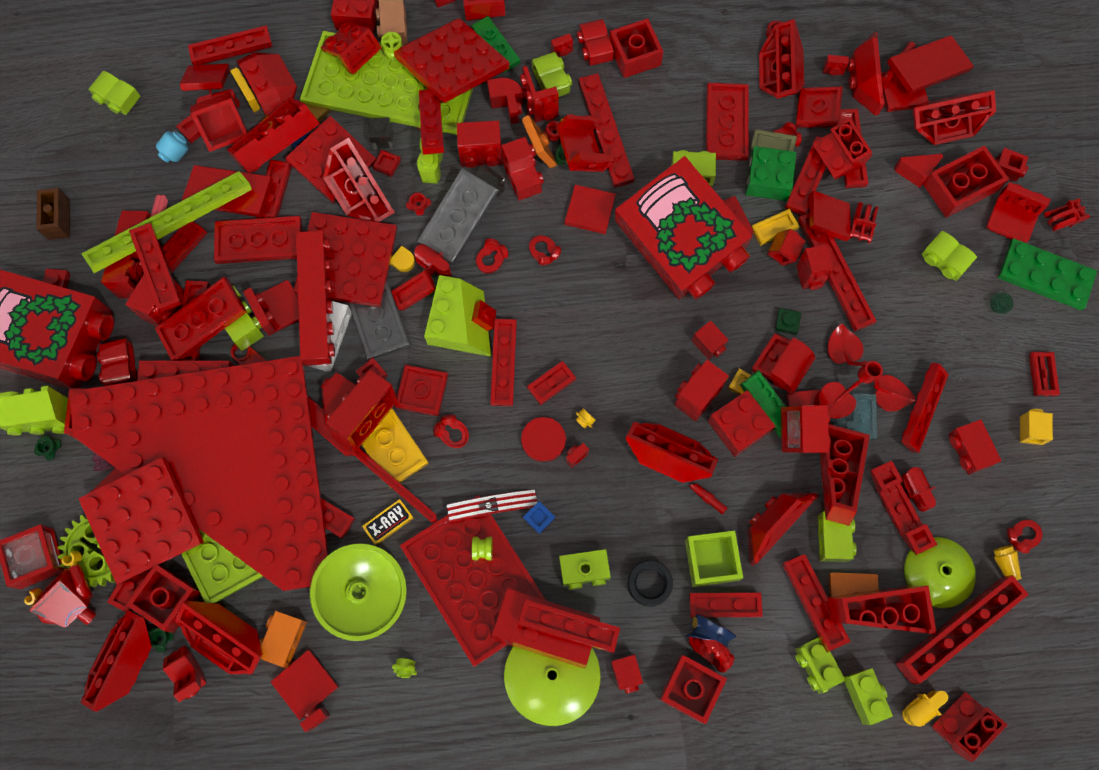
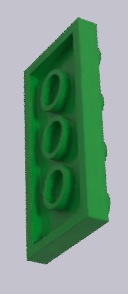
M1013 239L1009 244L998 279L1082 311L1086 308L1098 270Z

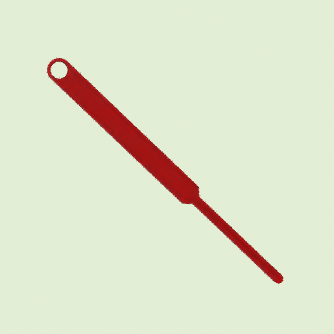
M236 344L231 348V356L239 365L266 361L250 346L247 348V355L243 358L235 357V352L239 349ZM308 397L311 424L314 430L344 456H355L431 523L437 521V515L360 448L354 453L337 441L329 428L325 426L323 409Z

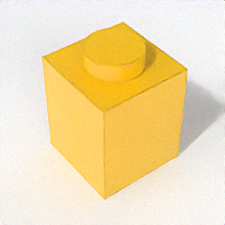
M1030 409L1020 416V443L1044 445L1053 440V413H1044L1042 409Z

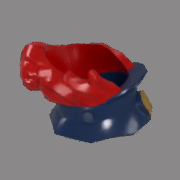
M696 614L693 617L692 623L694 627L693 633L686 635L689 637V643L693 651L712 663L717 671L724 673L734 664V655L730 653L727 646L731 640L736 638V635L703 615Z

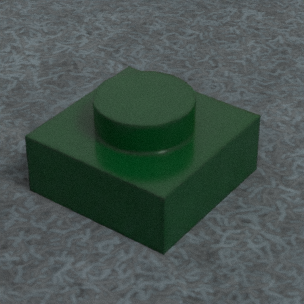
M780 308L777 314L775 331L797 335L801 312Z

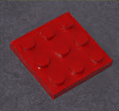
M329 116L286 157V161L333 204L337 199L323 179L330 148L349 137L368 169L375 163L376 158L337 121Z

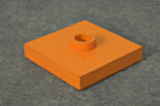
M529 115L522 118V122L537 155L549 168L557 166L546 134L542 132Z
M829 573V597L879 590L878 574Z

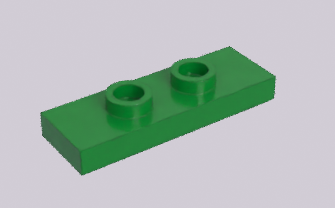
M488 16L471 25V28L510 62L509 69L503 73L521 64L517 54Z
M758 370L739 385L744 391L748 390L774 423L775 428L773 430L779 438H782L781 407L786 406Z

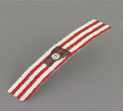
M525 490L448 504L447 510L449 521L455 522L494 513L532 508L538 502L535 490Z

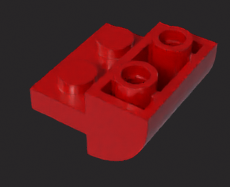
M850 117L833 127L831 133L813 143L814 149L834 180L851 170L856 171L872 156L871 149Z
M774 333L752 367V371L754 373L759 370L764 378L773 381L774 386L794 394L816 358L813 351L800 340L794 337L789 340Z
M964 692L934 723L932 729L952 746V750L969 762H974L1008 724L988 707L984 708L968 693Z

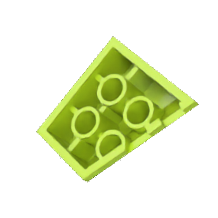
M439 275L424 335L427 345L491 357L489 332L471 321L475 303L480 300L485 302L484 291L462 279Z
M49 386L41 387V391H34L31 388L24 389L23 394L13 391L0 393V428L7 431V434L15 436L22 435V432L43 435L45 431L65 434L64 426L68 398Z

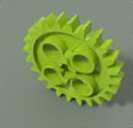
M80 515L81 522L72 521L74 528H65L69 535L67 537H60L65 544L58 546L57 549L63 550L64 553L57 557L58 559H62L63 556L67 555L71 557V551H80L84 548L82 560L77 565H81L89 586L96 587L97 584L106 586L107 580L114 583L115 580L104 555L98 553V550L82 542L81 539L84 537L90 543L96 544L100 548L96 537L93 538L92 536L93 531L87 517ZM102 559L103 565L97 570V563ZM62 563L60 565V568L69 569L70 566H65Z

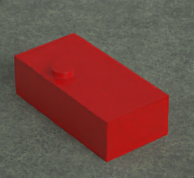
M507 588L492 634L493 640L585 669L592 647L517 625L523 603L526 599L596 621H600V617Z

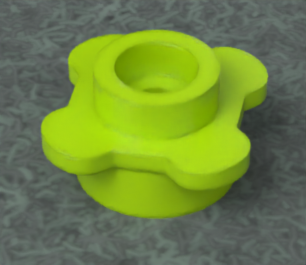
M399 658L396 660V664L392 665L393 672L398 677L410 678L411 675H417L415 661Z

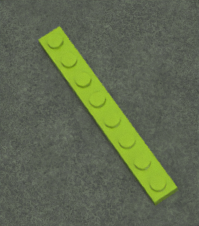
M238 171L83 252L82 256L92 271L96 273L136 251L129 230L151 223L157 238L160 239L252 190L251 186L241 172Z

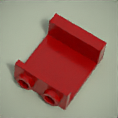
M569 114L556 126L570 171L604 172L615 162L613 154L600 153L593 130L602 122L601 117Z

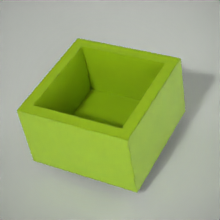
M735 531L688 536L686 538L685 545L692 587L736 582L743 579Z

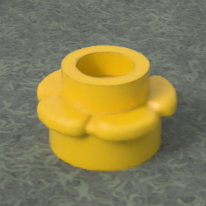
M584 408L579 413L576 412L578 417L575 420L582 427H593L592 424L596 420Z

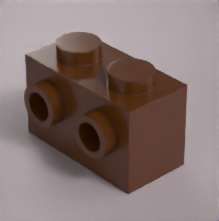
M59 188L37 190L36 229L48 240L70 238V199Z

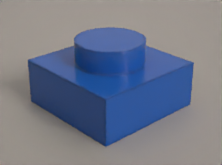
M539 501L523 516V519L540 535L555 520V516Z

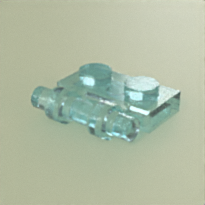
M853 393L852 396L856 399V407L851 413L852 421H846L845 417L836 419L834 426L870 435L869 440H876V395Z

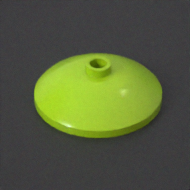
M934 537L938 545L917 555L912 550L908 552L904 563V577L907 586H929L932 607H954L963 603L971 595L976 582L975 566L970 555L958 543L947 538ZM943 567L948 569V575L943 573Z

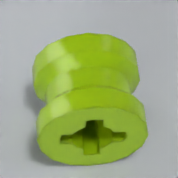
M387 32L381 38L384 55L390 59H395L394 51L403 46L401 36L396 32Z
M473 537L472 560L478 561L480 558H485L487 561H492V537H486L485 539Z

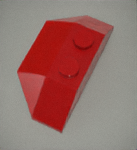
M794 19L774 25L771 30L772 33L766 39L759 52V88L761 91L777 99L796 94L805 85L804 49Z
M873 32L854 50L852 57L849 58L847 71H850L848 85L849 89H852V97L872 114L879 115L885 103L878 32Z
M253 52L236 60L266 117L288 98H295L297 85L279 54Z
M995 90L961 94L913 107L915 130L932 145L974 137L990 116H993L996 112Z
M348 137L331 147L323 179L345 214L362 220L380 222L395 213L350 138Z
M633 422L626 436V441L640 464L681 483L710 478L718 462V459L712 456L709 450L700 442L660 424Z
M782 493L777 498L772 496L764 505L767 508L762 515L759 512L755 514L749 521L752 526L747 530L749 563L752 566L762 559L818 497L816 493Z
M184 601L175 622L178 626H181L182 632L190 646L228 674H253L263 655L257 630L220 604Z
M127 610L124 613V617L119 619L112 627L88 674L85 684V695L82 696L80 702L90 710L97 712L129 694L132 686L135 684L137 676L152 648L143 617Z

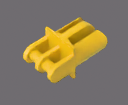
M930 691L927 695L916 694L917 698L910 702L902 711V717L908 725L924 726L935 716L942 715L938 709L948 701V694L945 691Z

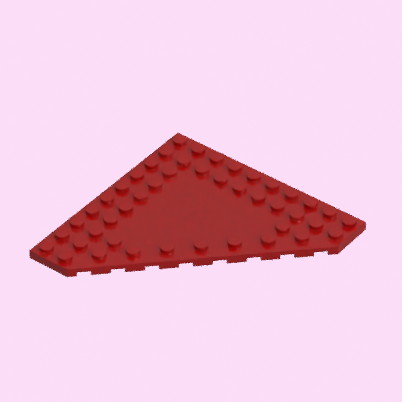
M300 356L69 391L74 438L125 475L161 457H166L198 529L281 590L290 591L310 587L315 570L329 553L305 370Z

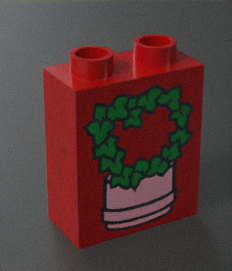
M683 156L615 209V222L679 300L688 293L695 300L699 299L716 284L711 278L712 274L723 266L729 273H732L751 257L745 249L748 247L752 235L686 156Z
M0 270V369L67 389L80 388L82 382L88 381L96 370L97 361L94 355L100 341L108 339L113 331V312L95 296Z

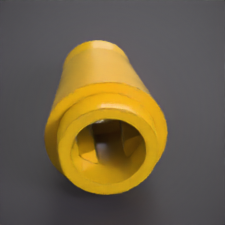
M1013 545L994 549L995 555L993 558L1005 577L1013 575L1016 580H1020L1022 577L1017 550H1014Z

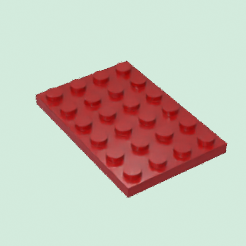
M491 514L450 522L447 515L400 545L473 667H476L508 645L492 638L507 588L546 600ZM473 537H479L480 539L492 537V561H487L485 558H480L478 561L472 560Z

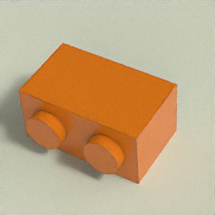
M275 611L274 615H271L267 621L266 628L268 630L265 637L260 640L263 653L261 659L285 668L290 666L307 622Z

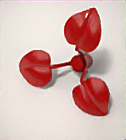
M840 324L832 332L827 344L830 358L837 364L847 361V364L850 366L862 367L858 370L859 380L847 390L838 382H829L820 390L819 405H828L831 419L844 418L854 411L856 399L849 393L862 382L869 384L874 381L873 387L877 390L874 394L875 401L885 411L895 412L916 401L912 392L899 379L891 375L881 376L883 368L877 361H869L868 363L867 361L855 362L863 355V344L844 324Z

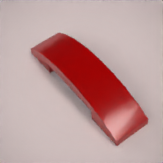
M889 461L870 470L877 492L888 515L913 553L917 555L938 545L927 524H922L901 485L903 480L894 463Z

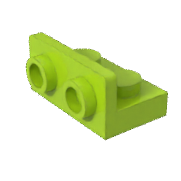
M819 637L795 648L797 652L795 655L796 660L801 668L805 667L809 675L807 677L808 683L814 691L817 690L818 693H825L828 689L846 681L831 652H826Z

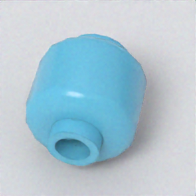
M175 130L173 132H165L156 143V148L159 151L158 156L165 162H179L189 149L187 145L188 140Z

